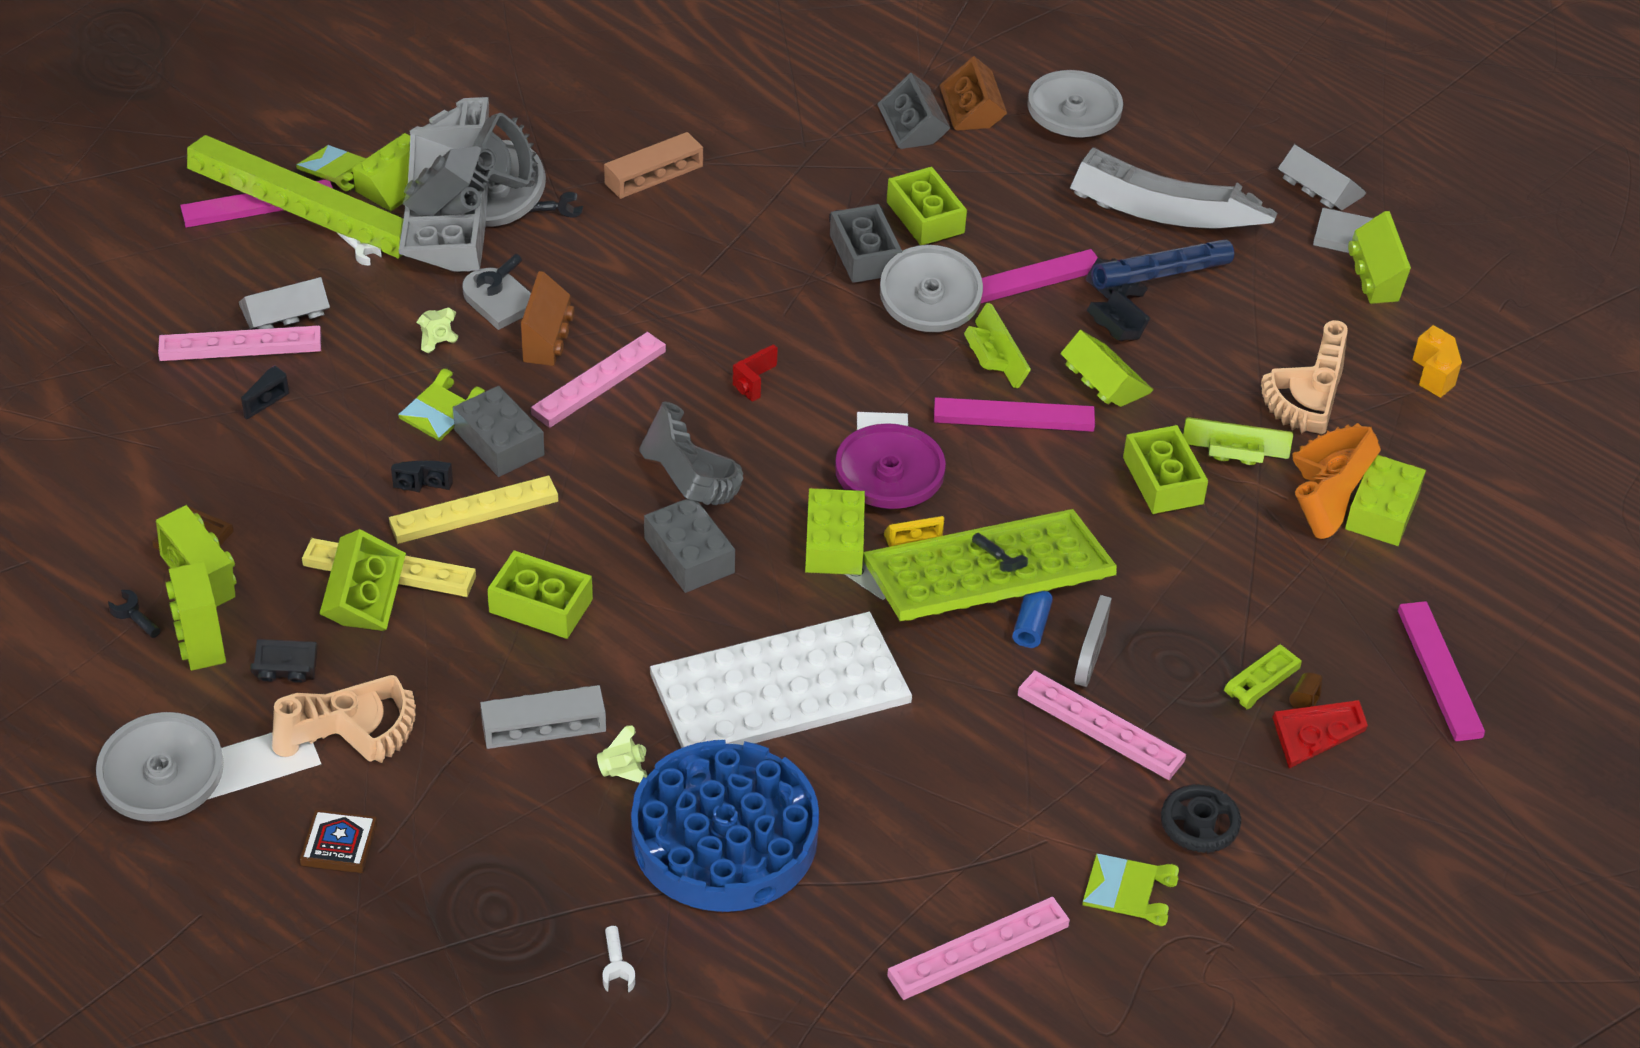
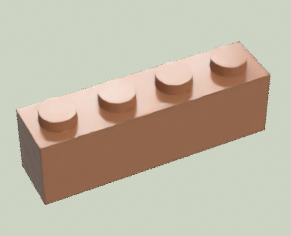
M688 132L605 163V184L620 199L703 167V147Z

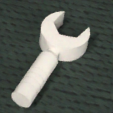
M338 233L340 237L355 249L356 260L360 264L371 265L370 258L365 256L374 253L382 257L380 248L361 243L359 240Z
M609 926L605 932L611 963L603 970V986L608 992L609 981L621 977L628 981L629 993L635 986V971L629 963L622 961L618 927Z

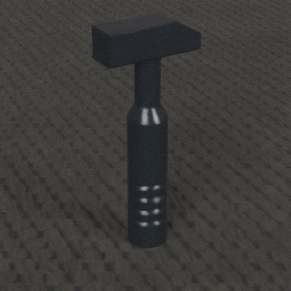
M976 533L973 535V543L996 559L1003 560L1000 563L1001 571L1012 572L1028 566V558L1024 555L1011 558L1005 554L1002 548L982 534Z

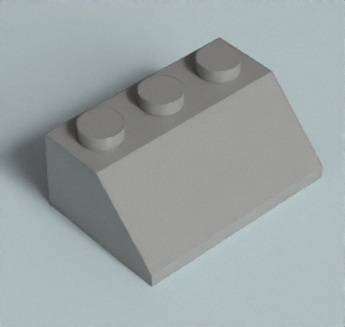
M1295 144L1278 168L1285 174L1283 176L1284 180L1293 186L1296 183L1303 186L1301 190L1312 198L1315 194L1322 198L1320 202L1331 210L1334 206L1344 210L1366 194L1351 179Z
M321 277L246 296L239 301L240 308L250 330L255 328L273 329L274 323L282 321L284 326L299 322L298 317L308 315L309 319L323 316L324 310L330 308Z

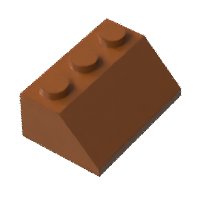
M975 56L939 85L953 128L957 131L990 128L1007 114L992 70Z
M541 271L538 272L521 321L523 362L554 366L557 356L562 355L563 338L567 339L568 322L573 321L575 308L571 306L570 294L545 272Z

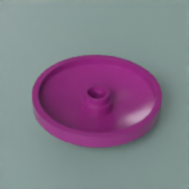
M888 423L863 427L850 434L838 448L835 470L837 479L845 490L865 491L866 504L880 508L898 509L920 504L932 497L943 483L946 463L941 448L930 436L909 426Z

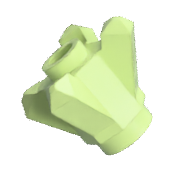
M448 307L439 311L429 310L421 315L417 321L421 325L422 330L421 350L429 354L435 349V344L447 340L450 343H455L457 341L458 335L451 330L450 322L454 320L456 315L454 310Z
M632 725L625 726L612 744L605 748L603 752L597 754L598 765L604 777L608 775L612 777L619 776L640 783L643 777L646 778L648 776L646 770L641 768L640 763L645 761L646 748L643 745L634 744L632 737L636 731Z

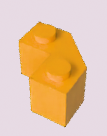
M1433 325L1418 337L1413 361L1424 367L1419 385L1441 398L1456 385L1462 361L1455 337Z

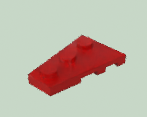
M1359 700L1276 711L1272 717L1289 769L1365 732L1368 726Z

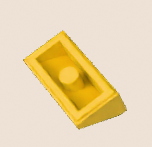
M940 516L889 525L884 531L887 544L891 547L943 536L944 517Z

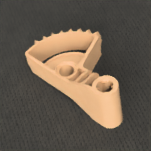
M1330 321L1325 324L1315 366L1272 369L1271 373L1263 375L1261 386L1265 405L1268 406L1270 413H1274L1275 419H1281L1283 425L1290 424L1292 430L1300 428L1301 434L1305 431L1319 434L1326 432L1337 386L1344 367L1347 340L1346 324L1340 321ZM1290 388L1293 397L1300 404L1309 409L1325 413H1313L1296 407L1287 401L1278 389Z
M390 675L328 694L295 693L282 697L274 704L272 749L279 756L289 757L297 753L301 743L309 741L312 744L318 738L322 737L324 739L328 735L336 733L341 735L368 761L376 760L382 763L385 756L392 758L395 750L400 751L402 743H406L413 730L416 708L413 691L404 690L398 678ZM393 698L400 713L398 720L387 732L377 738H372L369 734L379 726L383 717L384 710L381 700Z

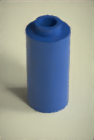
M1048 591L1024 595L1012 635L1013 640L1018 645L1035 648L1040 644L1053 601L1052 595Z

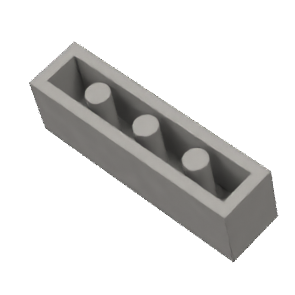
M600 685L480 702L487 749L606 732V713Z

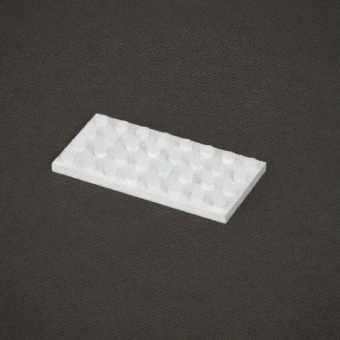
M870 612L650 666V675L681 748L711 740H726V744L743 745L744 741L758 743L908 704L912 700V694Z

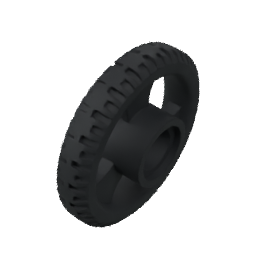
M1192 784L1180 787L1168 795L1162 806L1161 823L1167 835L1175 843H1178L1179 846L1194 852L1210 853L1228 847L1236 839L1241 827L1240 811L1234 800H1231V797L1226 793L1224 794L1223 791L1209 785ZM1193 798L1188 803V807L1180 803L1181 801ZM1219 814H1227L1230 826L1225 833L1219 836L1214 832L1217 816ZM1174 820H1184L1185 832L1175 824Z

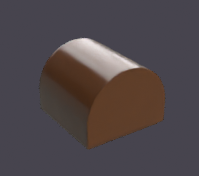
M1304 673L1290 695V703L1295 709L1317 705L1322 694V675Z

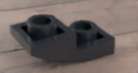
M408 461L393 464L391 467L393 488L420 493L423 485L450 490L453 484L451 463L441 461Z

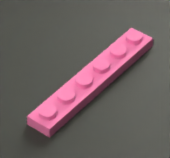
M320 326L159 335L158 354L160 361L315 352L321 351Z
M646 332L531 407V415L551 428L665 353L666 344L649 332Z
M1035 670L1018 689L1019 697L1168 780L1172 778L1185 762V753Z
M1050 897L888 968L887 976L902 999L905 1000L1061 931L1069 926L1070 919L1054 897Z

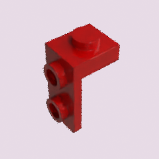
M774 344L733 365V385L752 402L761 398V377L759 375L777 365L778 348Z

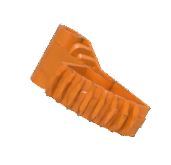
M1357 423L1353 427H1350L1348 424L1345 428L1340 429L1337 427L1336 430L1331 432L1327 430L1326 434L1322 436L1317 435L1316 439L1308 440L1306 446H1300L1299 452L1292 453L1295 465L1299 468L1303 477L1310 480L1301 484L1296 489L1295 495L1316 538H1328L1338 530L1343 522L1352 491L1381 451L1376 434L1371 427L1361 426Z

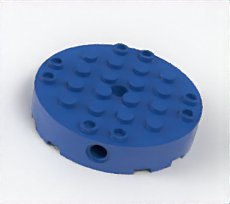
M711 740L678 749L655 764V769L646 778L643 777L634 795L631 812L632 846L639 867L649 881L661 892L691 907L710 911L730 912L752 909L772 902L786 894L799 883L809 870L817 849L819 807L813 787L804 773L786 757L781 759L769 753V748L746 741H744L743 745L726 744V740Z

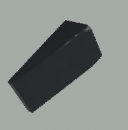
M274 365L241 397L245 419L251 418L289 394L285 372Z

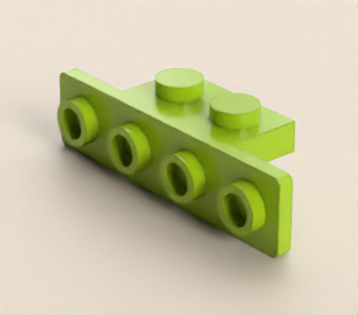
M986 303L975 320L978 328L968 326L964 335L983 368L1004 371L1013 388H1019L1029 374L1030 367L993 305Z
M1191 417L1186 418L1183 432L1188 445L1208 447L1209 455L1213 456L1214 459L1219 461H1229V458L1238 459L1241 463L1247 465H1255L1256 462L1263 463L1264 456L1288 459L1293 440V433L1290 431Z

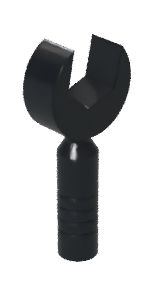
M566 192L560 196L559 202L538 201L529 212L554 211L558 209L562 215L574 218L582 213L583 206L573 207L567 202L575 201L578 194Z
M514 254L496 272L486 271L479 274L476 279L477 288L483 284H490L491 286L487 288L488 296L500 293L503 288L502 278L522 262V258L518 254Z
M121 590L122 597L127 600V603L117 606L108 601L110 613L114 617L119 619L131 617L152 638L160 634V629L139 611L138 597L133 591Z

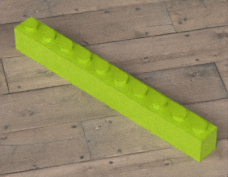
M204 135L187 147V169L344 236L359 240L361 243L378 247L382 252L398 259L402 256L399 254L403 218L207 135Z

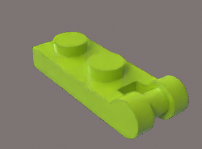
M1280 644L1231 679L1225 686L1224 691L1231 697H1237L1240 700L1239 703L1244 708L1250 709L1259 698L1299 670L1302 660ZM1247 685L1251 689L1246 691L1243 687Z

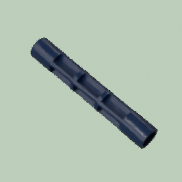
M1224 239L1099 263L1093 266L1091 277L1096 288L1105 289L1230 264L1234 259V248L1230 241Z

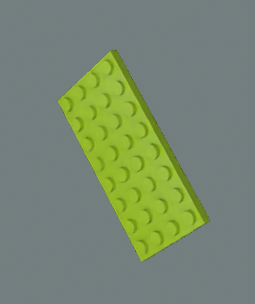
M1074 509L863 552V562L900 621L914 620L918 617L932 614H942L946 611L960 608L966 609L983 603H994L1011 597H1022L1025 594L1039 591H1050L1053 588L1067 585L1074 586L1086 581L1102 580L1105 577L1116 575L1117 565ZM976 533L982 534L1002 548L1005 554L1011 558L1024 555L1028 558V566L1012 572L1001 571L1000 563L1003 560L996 559L973 543V535Z

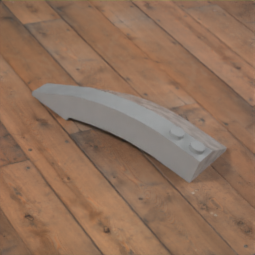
M488 97L463 98L456 103V108L449 112L443 110L430 118V123L426 126H417L410 130L408 183L411 180L415 181L418 179L424 168L429 169L439 155L444 156L450 149L473 146L486 119L489 118ZM479 157L480 163L484 166L483 159ZM488 183L481 194L480 206L462 215L443 216L439 210L433 216L421 217L405 206L399 254L452 271L480 270L485 235Z
M1092 148L1081 162L1070 187L1075 190L1074 193L1086 199L1088 197L1097 200L1096 203L1103 208L1110 209L1112 207L1140 218L1186 227L1225 228L1273 223L1277 215L1273 209L1261 206L1263 202L1252 193L1245 195L1241 192L1243 186L1238 182L1235 186H1218L1180 181L1142 170L1096 148Z

